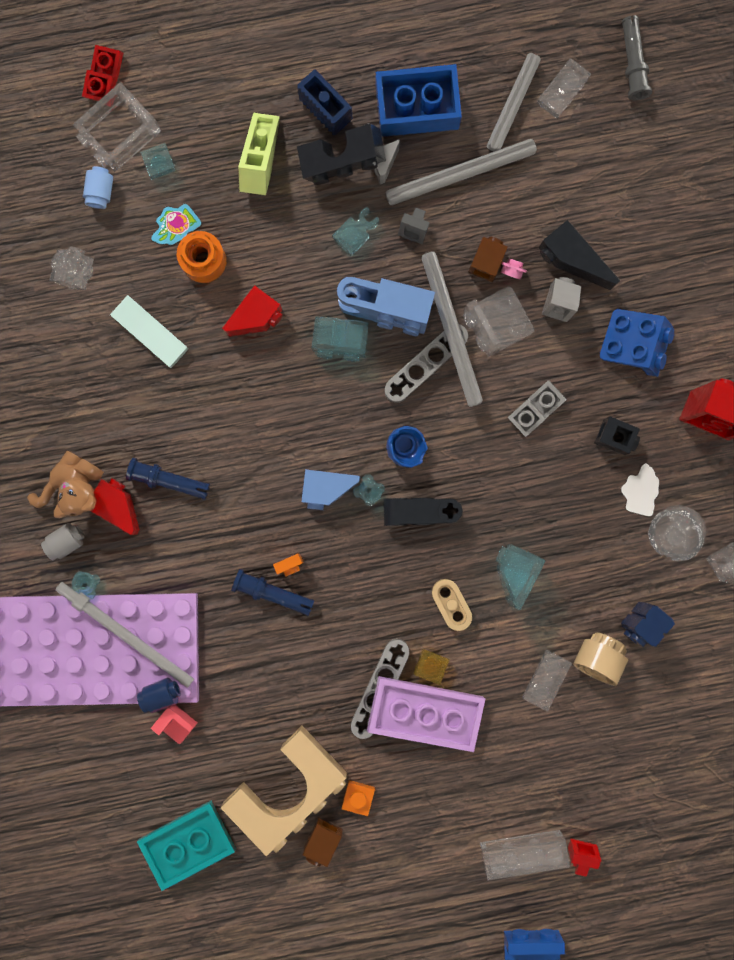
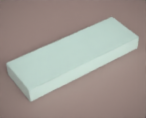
M128 295L110 314L170 368L189 349Z

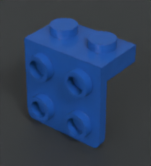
M616 309L611 316L600 352V358L607 362L640 367L647 375L658 377L660 369H663L666 364L667 356L665 353L668 344H671L673 341L674 328L665 316Z
M516 929L504 931V960H560V954H565V943L559 930Z

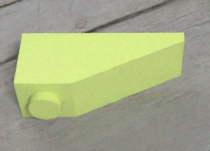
M253 113L238 167L240 192L266 195L273 165L279 116Z

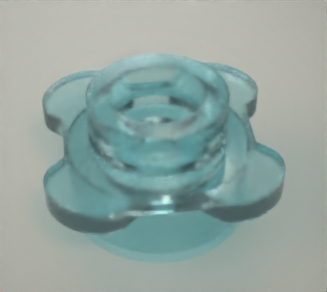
M367 474L363 476L362 483L354 488L353 494L357 498H362L367 506H372L380 499L385 487L382 483L374 481L372 475Z
M79 571L75 573L72 587L70 588L78 594L82 592L90 599H93L96 596L95 589L100 583V577L96 574L91 575L87 572Z

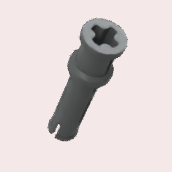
M633 15V22L631 21V16H627L622 20L628 62L625 77L629 80L630 91L628 92V98L630 100H642L652 94V88L648 84L647 74L649 73V66L644 62L639 17Z

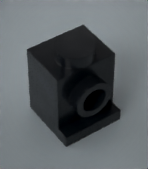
M609 416L603 420L594 444L601 445L623 455L630 454L631 451L634 452L639 444L640 437L637 435L640 428ZM615 433H618L621 436V441L619 443L615 442L613 439Z

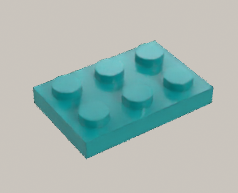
M212 800L139 838L137 841L161 891L236 851V847Z

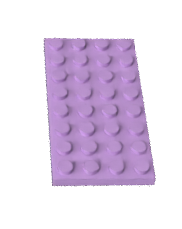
M198 593L86 595L91 599L90 602L194 678L188 688L87 613L76 610L71 606L72 602L63 596L0 597V706L138 704L137 693L142 691L143 687L165 678H170L178 683L181 691L178 703H197L199 701Z

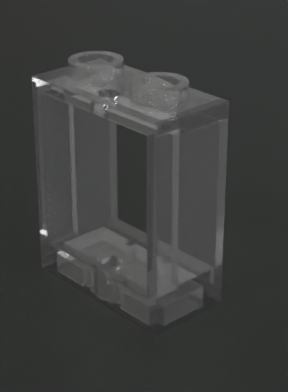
M121 82L73 123V126L78 131L76 138L86 149L91 146L96 152L93 156L101 166L105 168L108 165L114 172L161 132L157 121ZM122 103L142 125L108 154L89 131Z

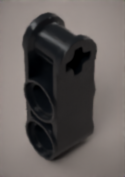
M383 499L384 526L454 523L461 518L463 512L461 504L455 499ZM448 503L452 504V508L457 509V514H453L452 519H448L447 514L442 513V509L447 508Z

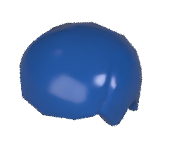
M402 426L395 429L390 434L386 444L389 458L396 465L407 468L421 464L424 454L428 449L423 434L417 428Z

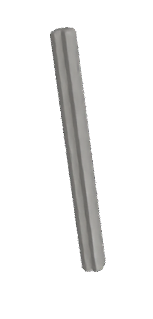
M528 139L386 191V198L390 205H395L534 155L537 151L533 139Z
M429 252L422 255L424 269L431 290L435 292L434 300L468 406H477L482 403L483 399L435 252Z

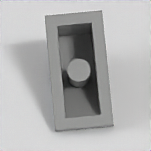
M555 278L550 285L542 315L568 322L578 311L581 286L576 285L575 281L569 278Z

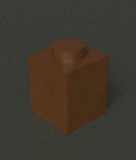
M483 237L468 273L493 282L508 246L503 245V241L498 238Z
M318 817L304 846L303 856L306 857V860L315 866H321L322 864L328 867L342 838V828Z

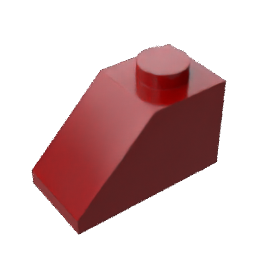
M254 285L222 329L229 336L267 331L270 326L275 327L283 316L281 314V304Z
M111 478L110 481L101 479L94 490L96 505L91 512L130 535H137L140 529L131 494L124 490L126 485L114 478Z

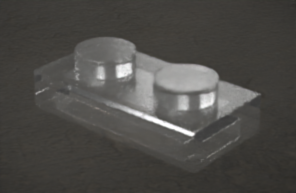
M570 58L539 97L537 104L558 119L588 81L591 73Z
M546 649L522 698L548 712L572 662Z

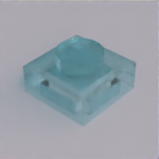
M166 143L140 152L151 180L176 171Z

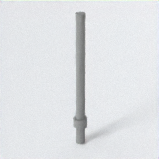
M63 582L57 586L55 591L72 602L71 606L76 610L87 613L187 688L193 682L194 678L90 602L91 599L82 592L78 594Z

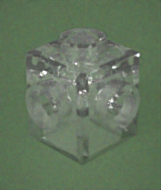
M69 246L67 250H57L51 261L52 272L49 281L72 290H86L88 280H90L93 274L92 264L94 259L84 255V250Z

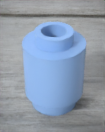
M94 166L92 170L86 171L83 191L85 205L97 209H106L107 203H110L113 176L109 174L108 169Z

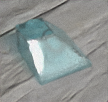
M508 544L507 548H501L495 561L498 562L496 569L507 603L521 610L546 560L512 544Z

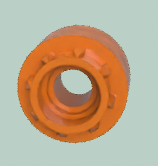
M205 231L191 232L180 241L177 248L178 263L185 274L193 281L199 283L212 282L219 278L225 270L227 261L225 251L219 240L211 233ZM199 253H208V258L204 262H196V256Z

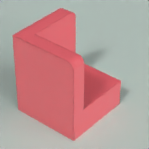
M175 704L167 707L150 729L158 735L165 732L174 741L181 744L198 722Z

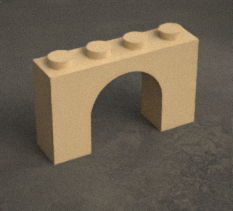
M303 726L294 732L282 744L280 749L302 772L307 783V793L298 805L286 810L271 808L263 803L243 782L221 806V809L265 856L271 851L277 853L286 844L287 840L285 838L292 831L296 834L307 823L305 818L311 812L317 814L327 803L325 799L331 793L336 795L346 785L344 780L346 779L347 772Z

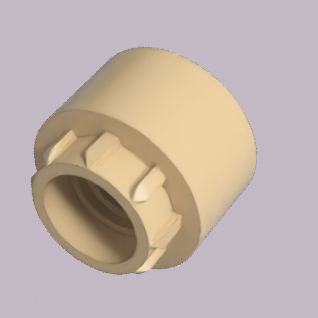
M595 633L591 639L584 640L573 665L594 679L617 686L628 662L627 657H625L627 652L626 646L610 636Z

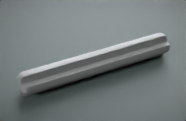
M533 53L527 55L488 141L487 148L493 152L501 149L541 59Z

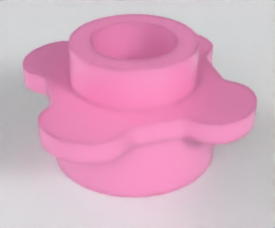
M508 258L507 263L501 262L503 267L500 273L521 280L523 272L526 273L527 271L522 269L524 263Z

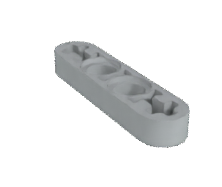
M459 325L464 343L466 344L468 332L465 327ZM445 331L386 383L385 396L389 401L394 403L404 401L453 357L452 353L448 352L446 346L439 342L441 339H443L444 343L448 342ZM432 348L442 350L444 357L441 361L433 362L430 360L428 353ZM412 366L422 367L424 376L421 379L414 380L409 376L408 371ZM404 375L407 382L413 385V387L409 388L408 384H406L401 390L402 396L397 394L392 396L390 394L392 391L390 386L393 384L396 387L403 382L400 376Z
M392 639L386 644L351 722V731L357 738L366 739L373 734L368 733L367 729H364L363 732L358 731L359 726L356 722H362L366 712H360L362 708L371 713L372 708L368 706L366 700L370 694L375 693L380 670L390 669L394 674L393 679H399L409 656L408 645L402 639ZM400 644L402 645L401 650L404 652V655H398L394 662L399 664L398 669L389 663H383L385 658L388 661L392 658L391 646L396 648Z

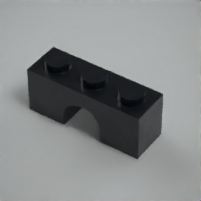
M369 123L345 131L347 146L345 151L338 157L334 156L332 144L322 139L297 146L303 179L313 182L314 185L328 183L329 178L335 176L338 178L349 177L353 175V171L361 168L362 170L377 168L378 163L386 161L380 128Z

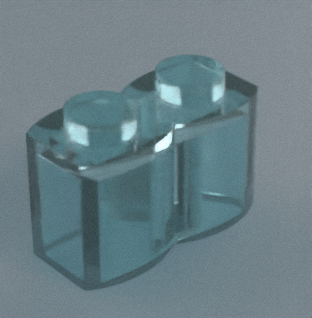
M315 316L311 349L313 352H317V356L321 358H333L334 354L343 355L344 360L358 362L359 358L366 357L369 323Z

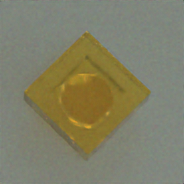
M422 649L413 674L440 685L450 659Z

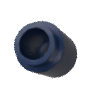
M165 678L143 687L142 691L137 693V701L144 713H155L177 704L181 691L176 681Z

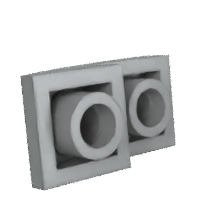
M548 380L508 418L526 437L567 399Z

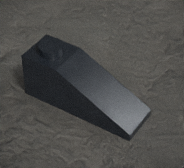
M568 220L547 236L539 246L542 258L547 263H552L558 269L608 290H611L620 282L618 277Z

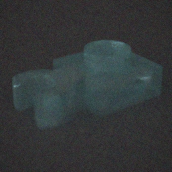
M368 207L361 210L357 222L350 217L332 235V238L350 256L370 238L366 230L374 229L379 224L378 217L374 218L371 222L365 220V216L369 214L370 210Z

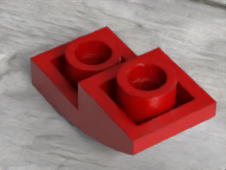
M95 45L91 70L86 71L82 97L109 104L119 76L123 52Z

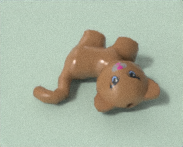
M66 451L60 462L50 472V480L44 487L41 496L38 497L36 493H31L27 499L31 506L41 508L49 503L55 490L59 489L58 504L54 510V517L78 516L83 512L93 510L95 507L94 490L89 482L101 479L104 472L88 461Z

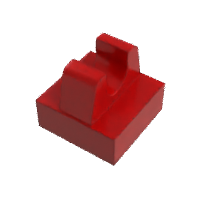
M570 839L568 851L571 863L576 867L575 874L586 877L590 868L599 869L601 857L598 846Z

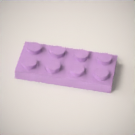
M379 676L367 731L368 733L474 752L485 698L479 695Z

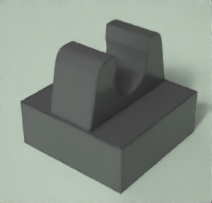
M415 208L412 216L404 213L398 236L423 244L430 223L424 220L426 211Z

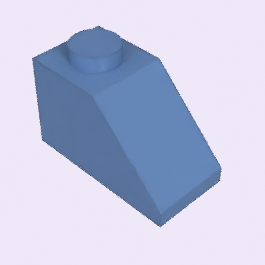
M305 469L302 502L308 503V509L323 510L324 505L330 506L357 485L360 476Z

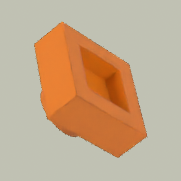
M300 553L273 564L277 574L284 572L286 577L300 571L298 565L304 562Z
M349 780L342 809L368 816L375 787Z

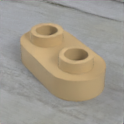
M449 579L437 581L432 588V597L446 624L456 631L466 629L471 624L472 613L458 586ZM442 588H449L450 594L448 597L440 595ZM457 611H460L463 615L460 621L453 619V614Z

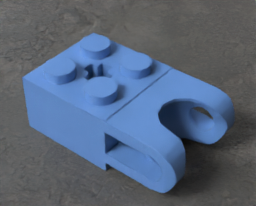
M346 277L341 280L337 287L338 303L342 312L377 322V326L384 329H392L394 326L402 328L403 333L412 336L425 333L435 295L434 291L381 278L379 284L355 277ZM354 295L356 298H348V296Z

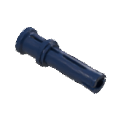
M134 457L131 459L126 473V481H140L148 484L150 488L158 485L201 498L202 500H206L208 493L198 491L197 489L209 491L210 483L163 471L162 467L157 464L150 466L140 463Z
M239 569L231 589L232 592L240 591L251 595L253 600L257 601L262 598L309 616L311 609L301 604L312 608L313 599L311 600L268 584L264 577L256 578L245 574L243 569Z

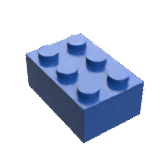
M456 64L376 72L375 87L379 128L382 137L459 130L462 115Z

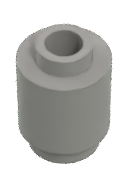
M67 523L46 536L41 546L49 559L53 561L57 558L62 559L83 545L82 539L84 534L76 524L73 526Z

